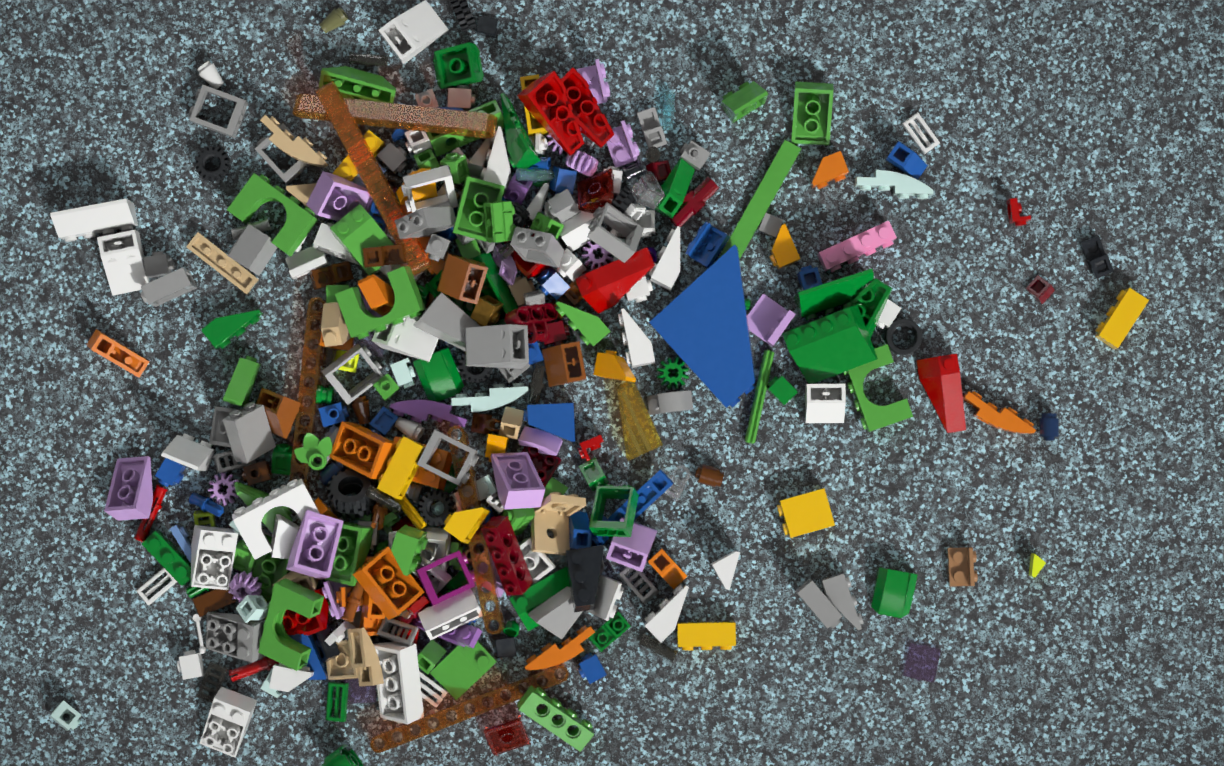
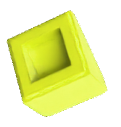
M337 350L334 361L347 351ZM359 354L338 370L356 373Z
M1031 553L1030 577H1036L1046 564L1044 560L1034 553Z

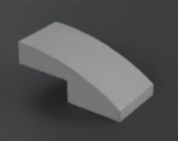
M655 107L636 112L648 149L651 150L666 145L665 135Z

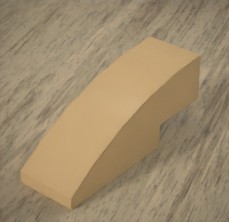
M365 628L347 629L351 667L357 668L359 686L384 684L376 649Z

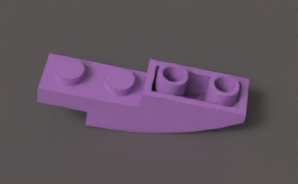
M407 400L392 403L389 407L394 409V414L402 417L404 414L411 415V420L422 423V420L427 421L429 415H432L431 419L441 423L443 419L449 421V426L460 429L461 426L466 427L468 422L464 418L450 414L453 406L435 401Z
M418 615L413 620L412 625L425 631ZM465 624L439 636V638L462 647L474 648L482 631L479 628Z

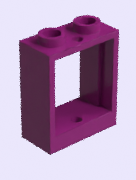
M460 550L454 551L415 570L432 606L475 586L474 581H476V577L473 571H469L466 566L469 562L464 552L461 553ZM453 558H457L468 583L437 597L426 571Z

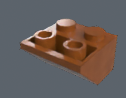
M448 253L437 291L461 301L477 304L488 267L483 262Z
M580 341L542 349L549 387L587 380Z
M262 388L256 404L264 405L271 432L287 439L301 403Z

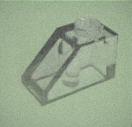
M651 171L641 176L630 190L637 203L655 209L665 196Z

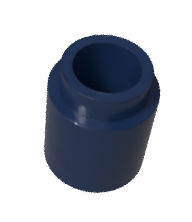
M1042 413L1041 418H1039V437H1043V441H1055V437H1059V418H1057L1055 413Z
M332 460L319 472V480L327 486L328 482L332 481L331 477L333 475L337 476V472H344L347 468L340 462Z

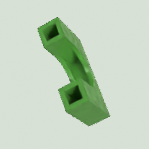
M254 173L228 207L227 211L247 224L258 208L264 203L270 201L282 203L286 209V222L271 243L291 257L318 221L314 217L315 213L308 207H305V209L299 206L300 202L293 196H290V198L284 195L286 191L278 185L275 187L269 184L271 180L261 174L259 177Z
M403 266L387 273L394 291L395 302L392 310L383 317H376L366 309L358 287H351L335 294L351 338L358 337V340L369 336V332L374 330L376 333L386 330V326L389 324H393V326L404 322V318L409 316L410 319L419 317L421 312L426 310L410 266Z
M888 344L874 349L877 360L843 372L849 378L850 382L847 383L850 393L855 395L856 400L853 402L857 412H861L862 418L860 422L863 430L867 429V432L913 417L907 399L886 406H879L871 403L864 394L863 382L866 375L876 368L894 362Z
M286 578L276 582L272 587V597L267 607L268 614L263 624L264 630L259 640L260 647L258 653L296 671L307 666L311 648L293 640L286 633L283 625V616L286 610H292L310 619L320 614L324 596Z

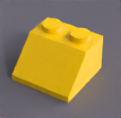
M480 507L454 512L453 515L449 514L444 521L445 527L443 529L461 542L468 544L490 511Z

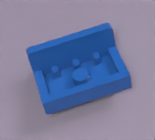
M706 221L698 229L694 240L689 243L686 254L692 260L709 268L730 237Z

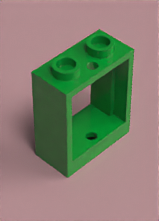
M610 484L597 486L589 529L594 536L631 537L639 497L634 487L630 485L613 486ZM606 499H628L624 522L602 521Z

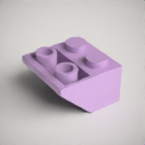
M634 522L631 537H613L606 559L642 572L646 566L657 530Z

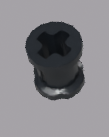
M637 160L636 163L628 167H622L629 183L640 175H646L640 160Z

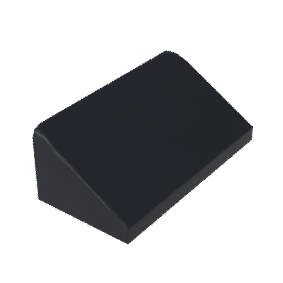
M328 621L326 629L311 634L322 663H326L340 654L336 641L331 646L325 642L332 633Z

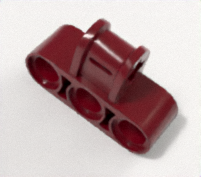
M551 303L521 306L506 313L505 322L512 325H528L529 344L536 341L546 342L549 338L547 322L556 319L558 312Z

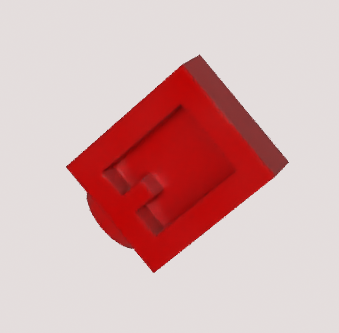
M1012 198L1007 200L1009 224L1015 223V226L1027 225L1026 222L1031 220V216L1020 217L1022 206L1018 199Z
M601 435L579 443L581 447L578 448L582 459L590 460L586 449L590 448L593 451L602 447L600 443L604 441Z
M420 596L406 610L415 619L419 612L429 607V601L425 596Z

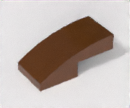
M404 244L363 248L365 268L406 263Z
M349 261L332 264L328 267L309 272L314 290L325 288L326 285H336L354 279Z
M576 280L569 285L570 288L557 301L575 307L584 299ZM554 299L551 304L556 307L557 305L554 303L556 299ZM558 313V316H557L556 319H557L558 321H560V320H561L564 316H566V315L561 316V315Z
M215 589L192 599L199 617L208 612L216 611L236 602V599H232L234 594L229 593V590Z

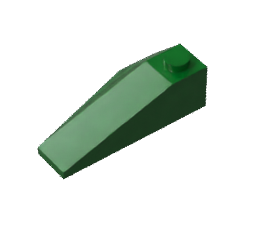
M503 92L500 95L507 150L511 156L508 159L513 168L517 167L522 172L541 160L510 99Z
M877 278L845 306V308L858 305L870 338L893 289Z
M567 567L533 584L523 595H514L509 598L528 631L539 626L538 623L528 616L529 612L565 587H570Z

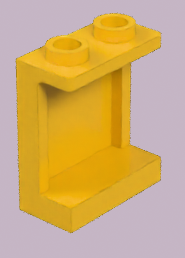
M825 488L780 500V505H777L779 516H783L785 521L782 524L784 534H788L789 538L835 526Z

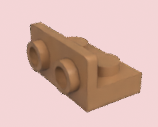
M973 547L947 548L949 587L975 586V582L978 580L977 570H974V563L977 561L976 551H973Z

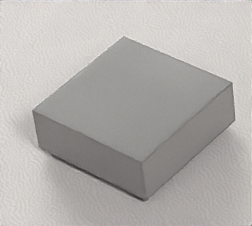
M765 213L758 231L776 238L783 219Z

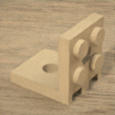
M552 492L543 498L541 507L533 508L535 516L531 520V552L565 555L566 550H570L569 516L586 506V498H581L576 494L561 495L560 492ZM547 529L553 532V538L548 537Z

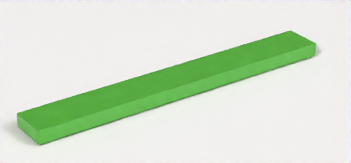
M784 140L719 258L733 245L738 247L739 258H741L801 148Z

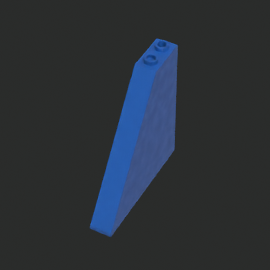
M733 245L649 322L726 408L729 405L733 408L740 401L738 397L743 393L747 395L755 388L753 384L756 382L739 250L736 245Z

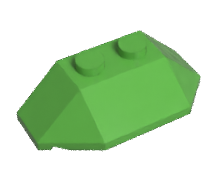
M347 66L322 68L319 88L324 91L335 106L370 116L393 107L396 88L383 76Z

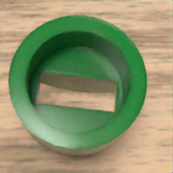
M510 620L505 624L503 632L507 636L516 637L519 634L520 625L515 620Z

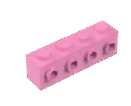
M886 221L819 252L817 256L824 271L830 270L832 273L842 268L841 264L848 262V264H852L858 261V257L863 254L867 257L875 253V249L880 246L884 249L893 245V241L897 237L890 222Z

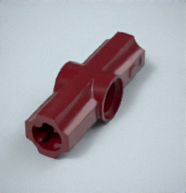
M707 177L694 191L692 190L685 196L672 219H668L676 227L679 226L681 228L719 189L717 184Z

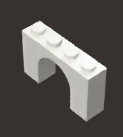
M294 479L287 483L286 487L282 489L277 488L271 491L269 496L257 498L250 506L246 508L244 506L240 507L232 514L233 521L254 560L272 551L271 545L261 529L262 519L270 509L278 506L289 507L298 514L301 522L306 510L320 514L302 479Z

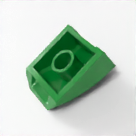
M468 42L434 52L433 63L437 84L440 89L473 84L483 80L484 73L480 51L476 44Z
M449 348L433 353L430 362L421 359L413 362L426 396L430 401L439 402L459 394L464 387Z
M878 567L871 607L878 614L902 618L909 614L918 574Z

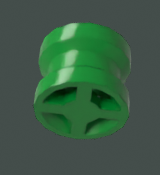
M318 385L316 404L327 403V405H332L334 387L324 388Z

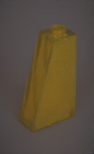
M626 381L619 385L620 389L617 390L626 458L630 461L663 446L635 382L630 383Z

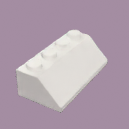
M128 199L50 213L58 237L63 240L65 239V242L77 240L76 237L80 236L92 238L95 237L96 233L103 232V235L113 234L114 230L117 229L129 231L133 230V226H138L134 203Z
M397 642L373 644L380 661L384 684L377 685L380 718L404 724H410L423 718L424 711L416 644L412 643L411 646Z

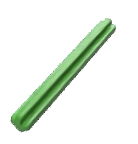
M765 350L763 353L745 436L746 443L754 444L774 357V352L770 350Z

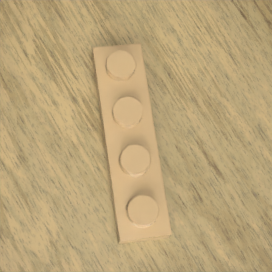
M199 232L186 246L246 294L250 292L259 280Z

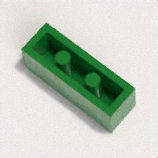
M160 530L154 531L142 545L181 586L186 585L191 580V563Z

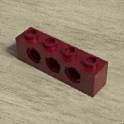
M508 516L491 517L481 528L506 595H523L534 582Z

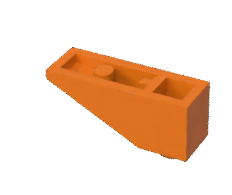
M98 329L95 330L86 344L92 351L139 378L149 363L148 360Z

